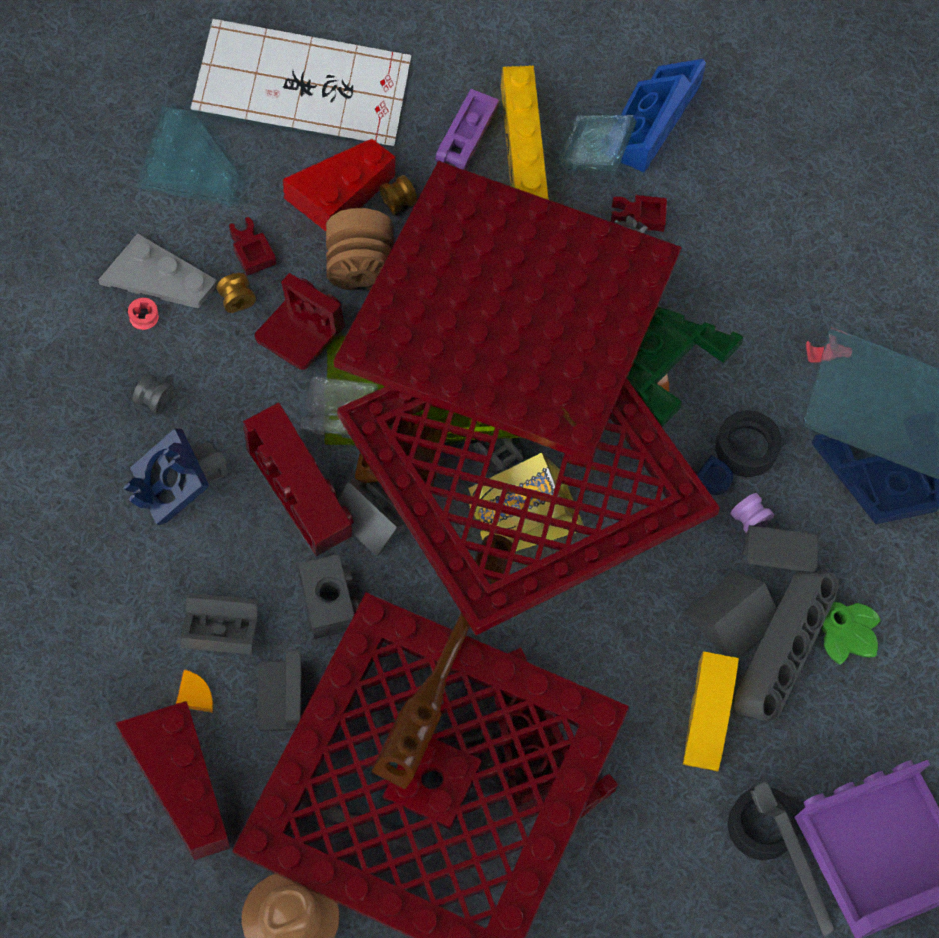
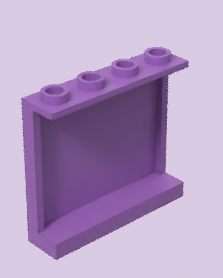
M912 760L906 761L892 769L893 773L886 776L883 771L876 772L863 780L864 784L855 787L853 782L847 783L834 790L835 795L825 798L823 793L815 795L803 802L805 808L795 816L855 938L867 937L939 907V807L921 775V772L930 765L928 760L915 765Z

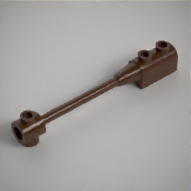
M495 534L491 547L510 552L513 543L509 539ZM489 535L483 539L481 545L486 546ZM477 552L474 558L478 567L480 566L481 559L483 556V553ZM488 555L485 569L504 574L508 560ZM486 578L489 584H492L497 581L490 578ZM462 613L458 617L432 675L426 679L414 696L407 700L399 712L371 771L403 789H406L413 779L441 718L440 709L446 685L445 680L470 628ZM389 762L400 764L405 770L396 769Z

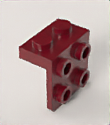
M289 273L281 281L285 301L255 332V340L299 370H305L345 327L342 305L336 297L331 294H323L307 279H299Z

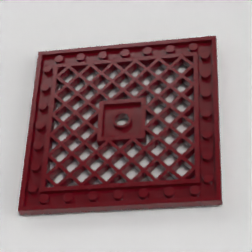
M365 593L232 852L244 860L297 885L304 886L318 895L409 938H526L627 716L629 706L466 636L450 669L454 674L447 676L445 687L463 681L468 695L449 702L444 690L442 699L444 704L441 705L440 709L441 714H448L452 728L433 734L417 771L406 789L386 779L368 785L363 770L375 765L382 750L379 737L389 734L395 723L392 722L375 728L371 713L390 707L396 721L398 712L395 705L412 698L421 687H416L411 673L429 666L433 673L452 629ZM383 642L389 644L388 646L380 648ZM403 651L417 656L421 660L408 664ZM398 652L403 666L383 673L379 659ZM374 661L379 675L365 679ZM406 675L411 689L392 696L387 682ZM469 680L488 688L473 693ZM382 684L387 698L367 705L363 690ZM358 693L362 707L348 712ZM496 694L501 710L482 716L477 701ZM502 694L514 698L521 703L506 707ZM472 704L477 719L458 725L452 710ZM535 708L554 717L540 722ZM529 709L534 725L516 731L510 716ZM366 716L370 731L351 737L346 722ZM505 718L510 734L491 740L486 725ZM569 723L579 727L575 737ZM562 724L568 740L549 746L544 730ZM340 726H342L346 739L332 744ZM480 727L485 743L466 749L461 734ZM538 733L543 749L525 755L519 739ZM456 736L461 750L441 741ZM374 739L379 754L359 761L354 746ZM514 742L519 758L500 764L495 748ZM349 748L354 763L335 770L330 755ZM569 749L560 769H558L553 754ZM489 751L494 767L479 772L483 763L481 759L474 756ZM547 757L553 773L534 779L528 763ZM325 758L329 772L315 777ZM398 764L396 769L405 770L403 766ZM523 766L528 782L509 788L504 772ZM430 771H437L443 775V782L436 789L426 788L422 784L423 777ZM358 772L362 788L343 794L338 779ZM498 775L504 791L484 798L479 781ZM333 781L337 797L318 803L313 788ZM553 782L543 804L538 787ZM474 784L479 800L463 805ZM386 788L383 799L392 804L376 810L371 794ZM532 790L538 806L518 813L513 796ZM308 791L312 806L298 811ZM366 796L371 812L351 819L346 803ZM507 799L513 815L493 822L488 806ZM341 805L346 821L326 828L321 812ZM482 808L488 824L468 831L463 815ZM404 809L425 818V820L409 825ZM399 811L404 827L384 834L379 818ZM316 814L321 830L301 837L296 821ZM538 815L527 837L522 821ZM458 818L463 834L443 841L438 825L451 830ZM374 820L379 837L359 843L354 827ZM516 823L522 840L503 847L497 830ZM290 824H291V827H292V830H293L295 839L292 838V837H290V836H288V835H285L286 832H287V830H288V828H289V826H290ZM433 826L438 843L418 850L413 833ZM349 829L354 846L334 852L329 836ZM491 833L497 849L477 856L472 839ZM408 836L413 852L393 859L388 842ZM324 839L328 854L307 844ZM466 842L472 859L452 866L447 849ZM383 845L388 861L368 868L363 852ZM522 849L513 871H511L506 855ZM441 851L447 868L427 875L421 858ZM357 854L362 870L341 860ZM500 857L506 875L486 881L480 864ZM416 860L422 877L402 884L396 867ZM476 867L481 884L461 891L455 874ZM391 870L396 886L374 875ZM450 876L456 893L436 900L430 883ZM506 884L498 904L495 906L490 889ZM425 885L430 902L408 891ZM485 892L490 909L470 917L464 899ZM459 901L465 918L442 907ZM491 918L487 928L476 924Z

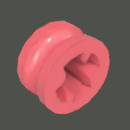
M138 298L128 307L129 320L135 328L141 330L150 329L158 322L157 305L151 299ZM141 309H148L145 319H139L138 314L141 313Z

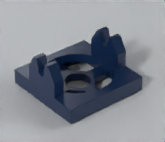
M174 428L130 467L134 477L123 488L134 493L128 498L131 503L139 508H148L155 523L162 525L170 521L209 487V483L183 429ZM158 461L162 469L160 480L153 485L151 482V470L153 464ZM171 468L177 471L178 474L177 482L172 487L167 482V474ZM185 474H186V482H185V485H184V488H183L182 485H183V483H184V481H185ZM165 490L172 491L176 500L163 502L158 496Z

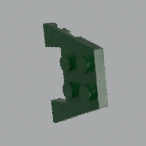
M657 307L627 379L663 427L681 408L682 401L657 383L695 344L724 363L742 345V335L735 332L729 335L715 330L716 326L705 322L699 325L685 320V315Z

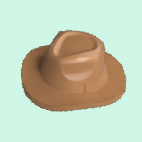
M276 874L268 876L249 892L242 910V927L245 938H335L339 929L340 910L337 903Z

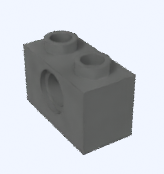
M339 554L298 563L299 578L314 639L345 632L359 606L357 598H350L348 586L353 585L349 566H342ZM326 592H335L339 595L334 601H326L321 596Z

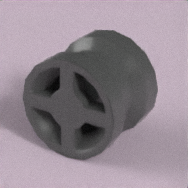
M147 373L140 379L134 390L133 402L140 406L147 405L151 412L159 415L166 403L172 398L174 386L168 382L160 383L157 381L156 376Z

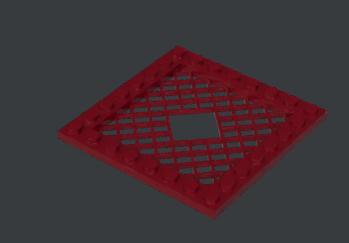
M626 379L610 416L614 424L607 423L605 428L607 431L621 434L618 446L599 442L597 447L598 450L615 454L613 465L608 466L593 462L594 456L591 463L564 453L553 495L486 478L500 432L498 428H495L492 436L474 431L477 420L472 419L469 429L451 425L455 412L448 410L449 413L445 423L427 419L431 406L440 409L444 408L388 387H383L337 408V416L475 635L718 515L720 510L719 505L628 379ZM424 410L422 417L413 415ZM401 420L419 424L415 437L397 433ZM391 424H393L392 430H390V428L388 427ZM424 426L443 431L439 443L421 439ZM448 432L466 437L463 450L444 445ZM472 438L490 443L487 456L468 451ZM624 439L627 441L632 450L622 448ZM398 441L412 444L409 456L406 455ZM418 446L436 451L432 464L414 459ZM442 452L460 457L456 470L438 465ZM620 455L639 460L636 473L617 468ZM465 459L484 463L480 476L462 472ZM567 463L586 468L583 481L564 476ZM643 465L651 477L641 474ZM415 467L430 471L426 484ZM591 469L610 474L607 487L588 482ZM435 473L454 477L450 491L431 486ZM619 476L634 480L631 493L612 489L614 477ZM459 479L478 484L474 497L455 492ZM639 482L658 487L655 500L636 495ZM561 484L580 488L577 501L558 497ZM483 485L502 490L498 503L479 499ZM585 490L604 494L601 508L582 503ZM507 492L526 496L523 510L503 505ZM663 492L666 498L660 501ZM433 495L447 498L443 511ZM609 496L629 501L626 514L606 509ZM531 498L550 503L547 516L528 511ZM453 500L471 504L468 518L449 513ZM633 503L649 506L631 515ZM556 504L575 509L571 522L552 518ZM477 506L496 511L492 524L473 520ZM580 511L599 515L596 529L576 524ZM501 512L520 517L516 531L497 526ZM604 517L618 520V522L601 530ZM525 519L544 523L541 537L522 533ZM450 522L465 525L461 539ZM550 525L569 530L565 544L546 539ZM470 527L489 532L486 546L466 541ZM574 532L589 535L571 545ZM495 534L514 538L510 552L491 547ZM519 540L539 545L535 559L515 554ZM543 547L559 550L540 560ZM468 550L483 553L479 567ZM488 555L508 560L504 574L485 569ZM513 561L529 565L509 575ZM486 578H490L497 581L492 584H489Z

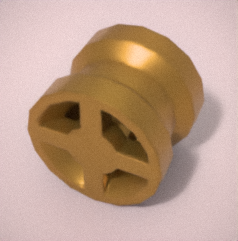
M405 175L398 177L395 183H385L380 186L382 200L388 205L393 215L399 213L402 207L406 205L411 207L417 202L415 189Z
M244 273L227 275L216 286L219 295L224 297L223 305L228 313L249 308L256 301L254 292L248 288L249 280Z

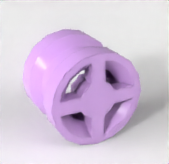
M753 493L743 499L730 513L735 520H740L743 523L745 533H747L749 525L764 527L774 517V513L770 508H764L761 504L762 499L757 493Z

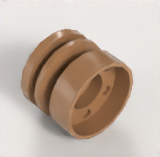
M352 208L340 211L330 217L326 223V248L328 250L326 258L327 279L333 285L344 290H354L357 287H367V290L372 288L394 246L393 222L389 216L368 208Z

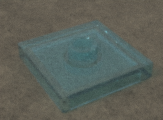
M578 115L558 160V166L567 171H617L636 125L633 115Z

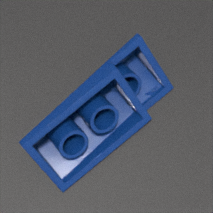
M703 59L658 66L651 80L639 81L606 141L601 154L645 172L701 86L706 62Z

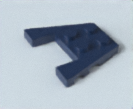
M933 412L906 417L903 421L902 426L912 447L911 450L855 460L843 430L815 435L812 444L875 524L938 511L939 467H936L935 462L937 440L933 435V426L935 424Z

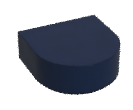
M713 455L708 458L696 474L708 492L713 495L725 493L733 481V473L729 466Z

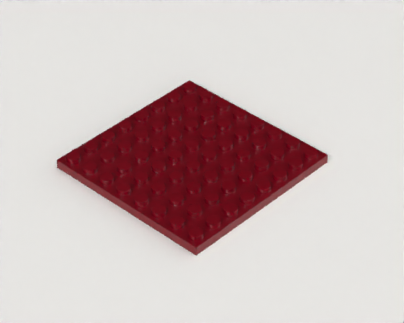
M438 161L334 358V367L591 463L680 256L682 247ZM560 407H563L570 414L569 417L576 423L574 427L563 417L566 413Z

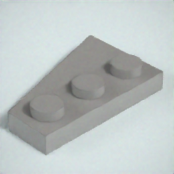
M138 233L98 280L99 285L128 290V292L159 297L161 300L200 308L218 284L217 280Z

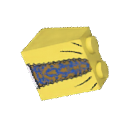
M540 453L489 479L553 495L560 469L543 453ZM478 484L468 488L472 497L475 495ZM561 484L558 497L573 500L568 485ZM483 485L479 499L498 503L502 490ZM507 492L503 505L523 510L526 496ZM531 498L528 511L547 516L550 503ZM556 504L552 518L571 522L575 509ZM477 506L474 516L477 520L480 519L481 522L492 524L496 511ZM501 512L497 526L516 531L520 517ZM578 515L576 524L584 526L580 515ZM525 519L522 533L541 537L544 523ZM550 525L546 539L554 540L567 536L569 530ZM484 530L480 532L482 540L489 535V532ZM503 536L513 543L514 538ZM519 540L516 551L537 544Z

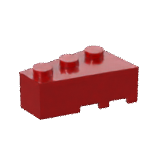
M369 139L284 178V199L326 231V223L331 216L340 211L361 208L380 191L381 185L388 183L395 177L396 156L375 140Z

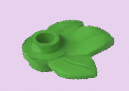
M833 602L821 627L822 631L825 632L824 648L831 659L840 665L847 659L850 652L861 657H875L878 651V641L871 629L881 621L879 615L872 608L864 604L855 603L847 607L842 603ZM835 613H836L837 615H839L840 618L842 619V623H841V624H838V623L835 621V619H834V614H835Z

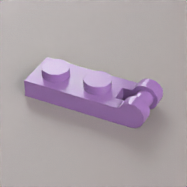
M470 89L436 153L435 161L447 162L455 165V167L466 170L499 107V99ZM453 146L462 149L461 153L451 151Z

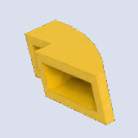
M703 651L699 660L695 692L692 698L683 765L719 771L739 658Z

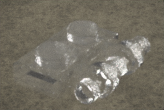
M312 377L305 408L307 412L317 414L314 417L302 416L300 429L312 431L314 435L324 436L325 433L342 434L343 438L352 439L340 420H331L329 417L330 415L337 416V408L379 390L377 384Z

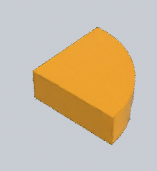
M184 670L176 704L187 701L189 709L212 713L213 699L208 685L197 674Z

